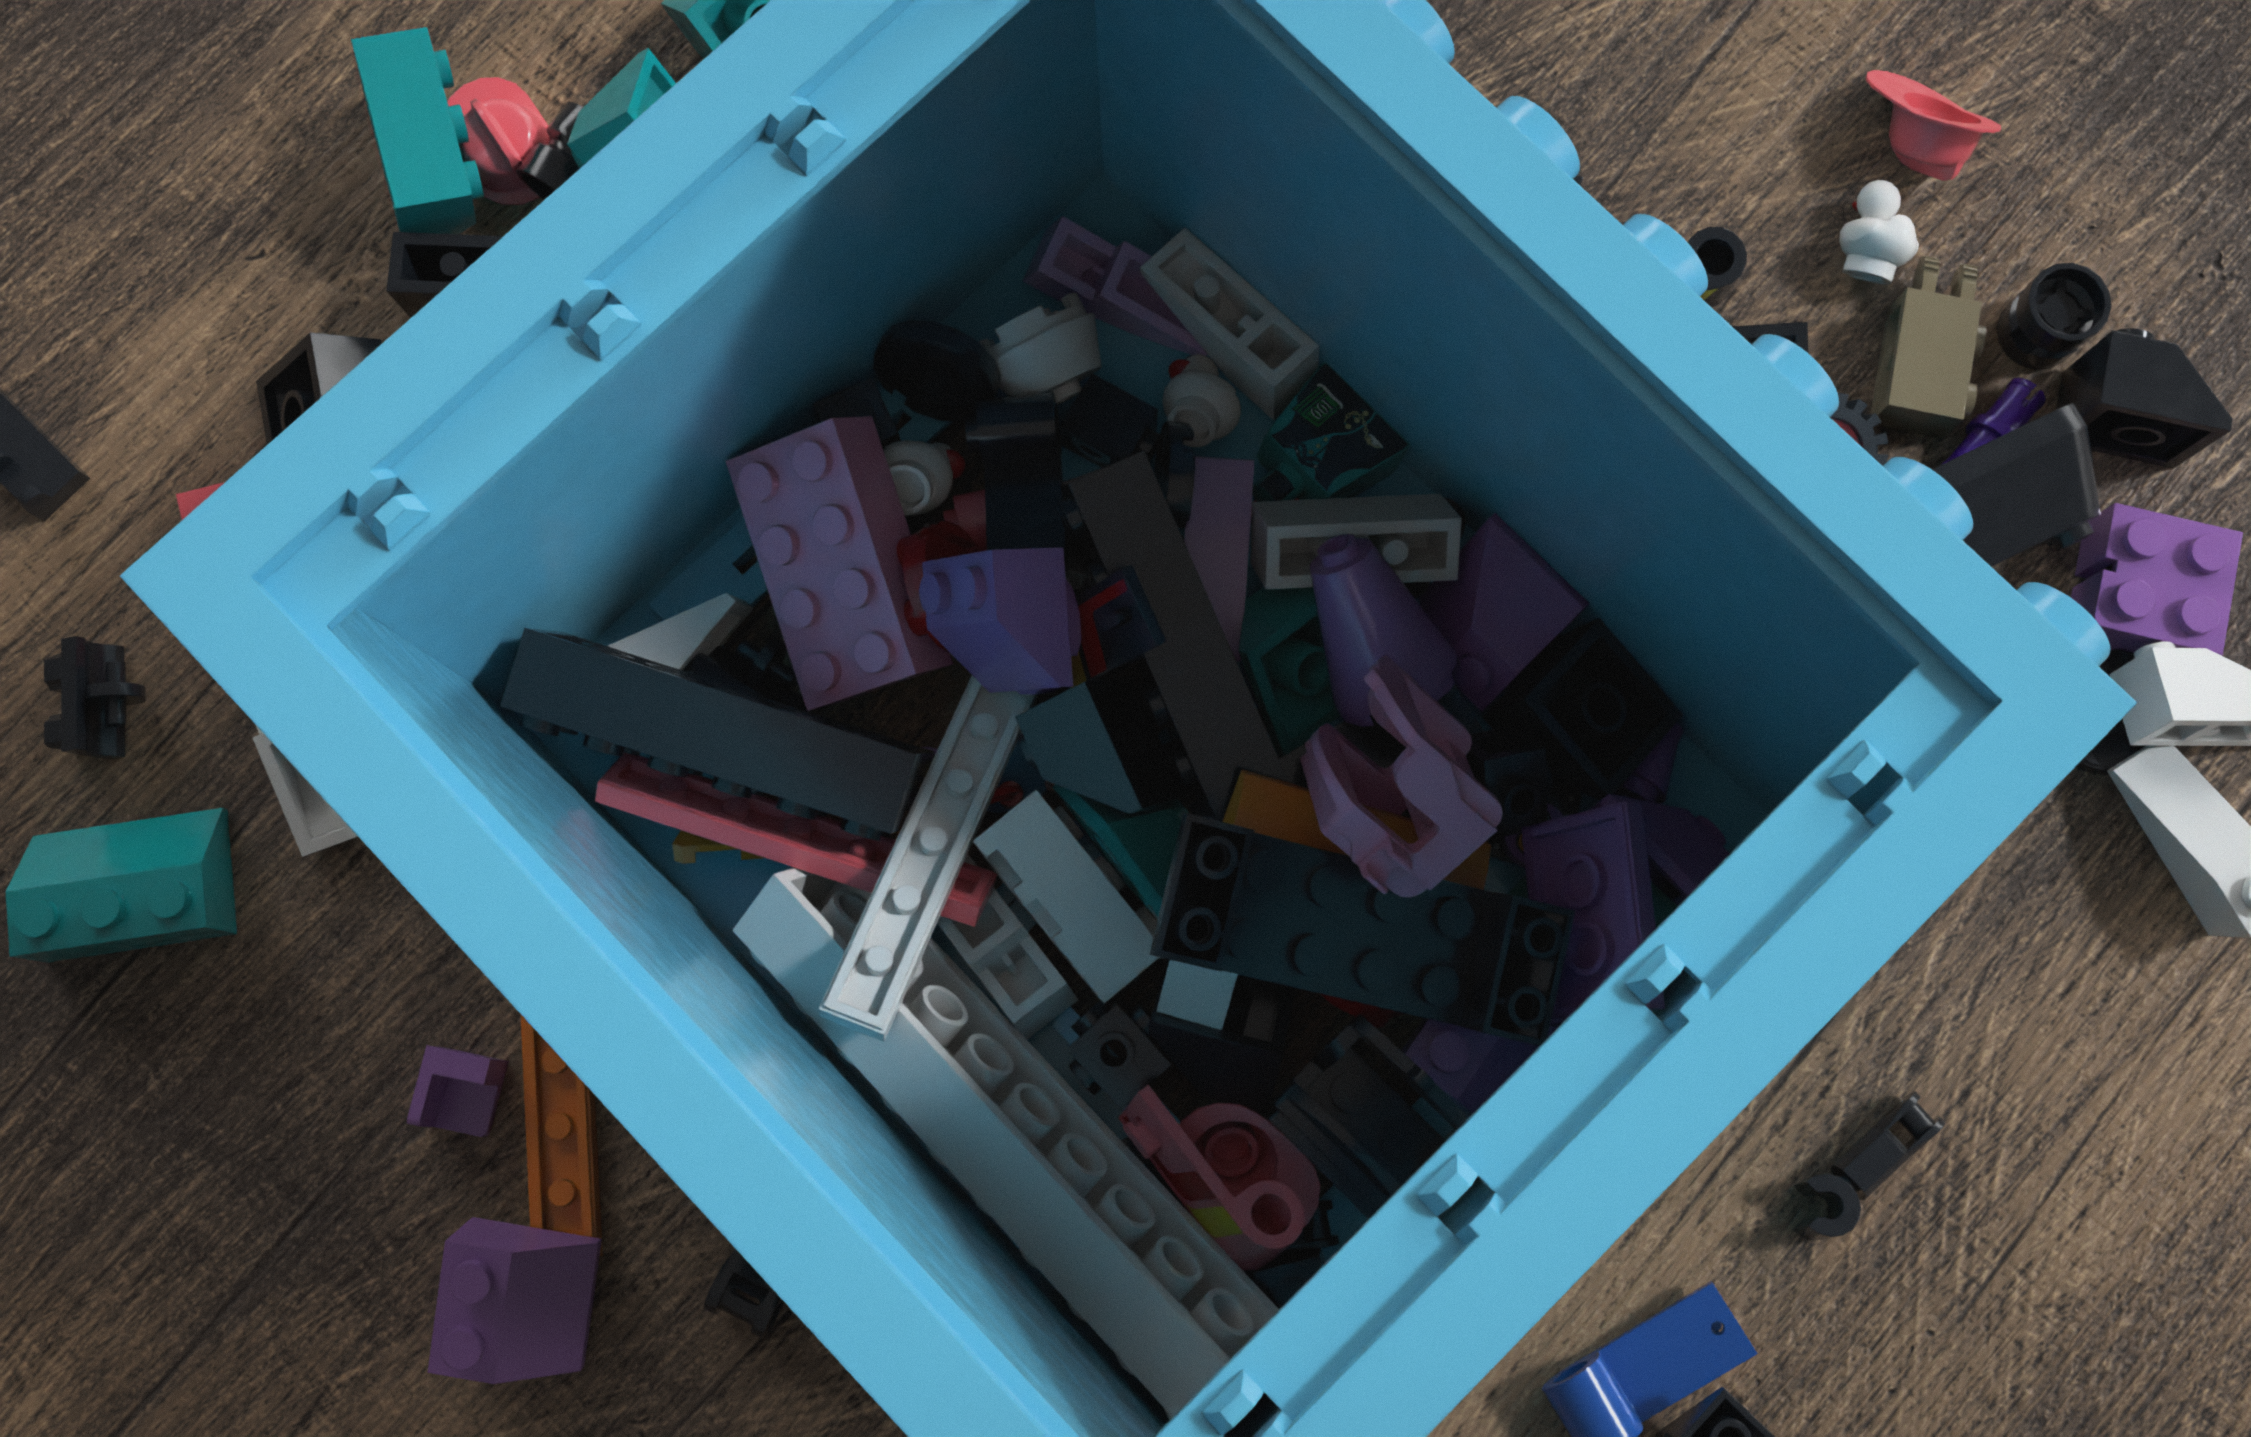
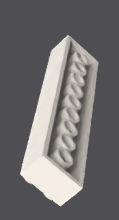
M797 868L774 873L732 931L749 948L752 958L760 966L768 969L793 997L797 1008L805 1015L811 1017L834 1042L842 1058L862 1073L881 1094L884 1104L892 1112L899 1115L926 1144L930 1155L938 1163L946 1166L972 1195L977 1207L984 1214L992 1217L1019 1247L1023 1258L1031 1266L1039 1269L1067 1300L1071 1311L1079 1319L1087 1322L1115 1353L1119 1364L1128 1373L1136 1376L1164 1407L1166 1415L1171 1420L1279 1309L932 938L928 942L885 1042L819 1017V1006L871 893Z

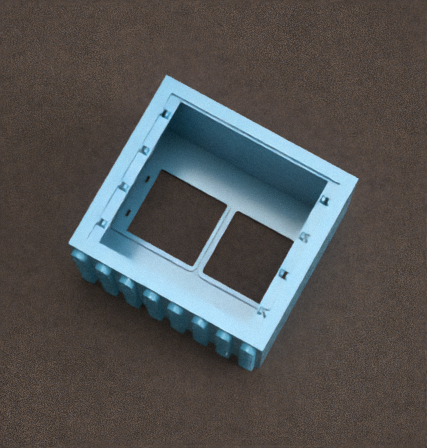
M770 0L120 575L125 583L907 1437H1427L2137 704L2126 691L2099 667L2110 655V644L2101 626L2086 609L2063 592L2042 583L2027 582L2022 584L2017 590L2014 589L1963 541L1973 529V519L1962 497L1944 478L1929 467L1913 459L1893 457L1883 466L1830 418L1839 406L1838 393L1828 374L1811 355L1795 343L1773 334L1761 335L1753 344H1750L1700 297L1708 287L1707 274L1698 255L1680 234L1661 220L1646 214H1635L1622 225L1573 180L1580 170L1577 151L1564 129L1549 113L1534 102L1520 96H1510L1496 108L1449 64L1455 54L1451 35L1438 13L1426 0ZM1062 216L1114 246H1118L1126 241L1150 256L1157 253L1182 229L1187 228L1319 345L1318 367L1326 362L1411 444L1398 468L1390 476L1355 497L1441 494L1443 497L1454 500L1462 508L1466 520L1464 533L1460 539V551L1494 513L1510 526L1590 603L1559 636L1600 618L1682 713L1683 716L1676 723L1682 727L1683 734L1677 746L1666 800L1661 804L1688 809L1695 818L1701 815L1710 820L1724 835L1726 844L1723 847L1730 853L1369 1219L1334 1184L1319 1198V1201L1332 1200L1333 1209L1327 1210L1331 1235H1338L1340 1243L1321 1248L1325 1264L1171 1420L1166 1415L1164 1407L1136 1376L1128 1373L1119 1364L1115 1353L1087 1322L1079 1319L1071 1311L1067 1300L1039 1269L1031 1266L1023 1258L1019 1247L992 1217L984 1214L977 1207L972 1195L946 1166L938 1163L930 1155L926 1144L899 1115L892 1112L884 1104L881 1094L862 1073L842 1058L834 1042L811 1017L805 1015L797 1008L793 997L768 969L760 966L752 958L749 948L732 931L774 873L794 867L767 858L741 860V851L739 849L696 852V863L683 864L674 861L672 843L681 830L595 802L597 782L618 760V756L605 754L583 746L586 734L580 732L578 735L560 732L559 736H553L519 725L521 713L500 707L524 628L565 632L608 646L724 593L746 601L753 608L768 594V589L758 561L743 575L736 568L745 565L756 553L726 461L821 423L822 421L814 403L870 378H873L894 425L898 424L903 412L911 419L898 431L901 441H922L930 444L954 421H941L918 414L904 405L906 396L899 393L895 388L891 395L883 388L873 369L874 354L881 337L892 325L908 320L934 321L956 328L978 342L988 339L994 340L995 344H997L1000 340L995 329L1040 305H1042L1043 309L1049 308L1051 312L1056 310L1059 312L1066 309L1063 302L1023 282L1046 229ZM1095 318L1102 367L1094 375L1157 408L1156 432L1161 433L1162 426L1167 421L1162 401L1165 387L1171 380L1168 372L1169 365L1173 361L1185 359L1191 354L1166 347ZM1217 366L1219 377L1226 380L1236 389V395L1241 406L1239 422L1231 433L1221 439L1212 440L1203 447L1195 448L1183 445V449L1193 450V456L1254 460V485L1268 473L1259 463L1256 456L1266 433L1278 417L1275 420L1270 418L1230 382ZM1089 377L1079 382L1082 388ZM999 388L996 398L1008 397ZM1078 395L1057 405L1059 425L1063 422ZM1061 444L1063 482L1101 469L1098 465L1066 449ZM1157 450L1150 461L1153 472ZM1251 523L1245 600L1264 587L1250 563ZM1178 528L1181 535L1185 537V528ZM1241 659V662H1237L1258 710L1259 706ZM1507 688L1483 712H1481L1463 693H1461V695L1465 699L1466 703L1470 707L1471 711L1475 715L1476 719L1478 720L1484 731H1489L1493 729L1485 721L1483 716L1506 693V691L1509 688ZM1339 716L1330 725L1335 727L1342 723L1344 719ZM1166 727L1157 734L1162 745L1172 741ZM641 752L640 756L649 759L650 755ZM706 773L702 775L703 777L714 779L712 775ZM1580 791L1581 799L1578 813L1587 811L1600 800ZM1073 820L1084 834L1078 842L1091 859L1095 861L1102 855L1079 823ZM1490 856L1484 890L1508 894L1526 875L1525 868ZM1002 883L996 891L1027 932H1029L1037 923L1006 885ZM937 923L931 938L1010 1021ZM1663 991L1665 1009L1649 1010L1645 1005ZM1069 1007L1027 1039V1041L1120 1140H1123L1128 1136L1118 1118L1127 1106L1121 1110L1103 1089L1096 1095H1093L1069 1068V1064L1075 1058L1067 1048L1079 1037L1071 1026L1081 1018ZM1106 1044L1109 1053L1115 1057H1118L1115 1054V1052ZM1421 1096L1411 1105L1443 1138L1454 1129ZM1168 1109L1177 1123L1180 1124L1181 1121ZM1303 1229L1296 1240L1305 1239Z

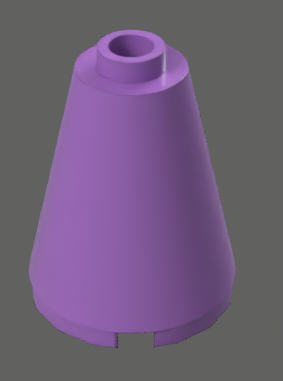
M1342 534L1324 542L1317 550L1318 555L1310 564V573L1333 701L1340 716L1346 723L1361 727L1374 726L1367 701L1370 687L1365 682L1364 676L1369 673V668L1385 655L1418 682L1419 686L1432 698L1438 701L1455 684L1451 673L1454 668L1460 670L1461 663L1454 648L1369 539L1355 538L1352 534Z

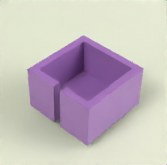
M2119 503L2112 504L2103 510L2100 516L2089 522L2095 533L2081 540L2075 576L2086 578V580L2073 587L2071 598L2086 609L2098 622L2109 640L2111 651L2120 649L2134 653L2143 646L2167 641L2172 642L2176 648H2207L2219 655H2223L2243 532ZM2113 564L2112 571L2104 570V568Z

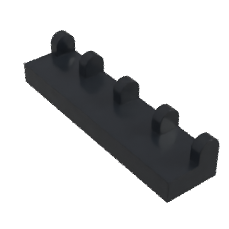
M0 389V483L17 499V502L28 513L46 521L90 477Z

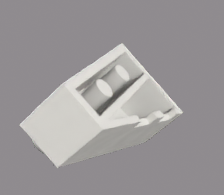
M1035 790L973 840L988 865L1098 999L1107 1007L1164 959L1149 955L1157 921L1144 906L1140 907L1136 912L1131 909L1119 894V891L1126 885L1116 871L1102 856L1093 861L1078 842L1084 834L1060 805L1052 810L1040 793Z

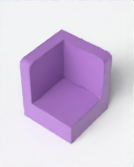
M426 1045L407 1117V1124L420 1127H437L479 1137L488 1136L491 1132L509 1061L446 1047Z

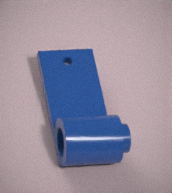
M1710 1281L1569 1365L1549 1379L1543 1385L1542 1391L1571 1437H1637L1643 1431L1644 1426L1642 1422L1758 1353L1717 1288Z

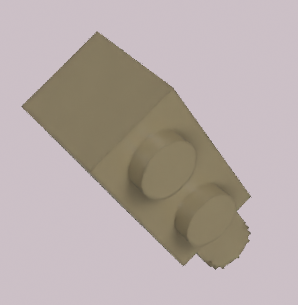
M1921 256L1914 272L1912 288L1907 287L1887 310L1870 414L1876 413L1881 420V423L1876 426L1943 439L1962 421H1967L1974 409L1977 386L1970 383L1972 365L1978 361L1984 348L1986 327L1979 325L1982 302L1974 300L1978 266L1960 263L1951 281L1950 295L1935 293L1939 275V258Z

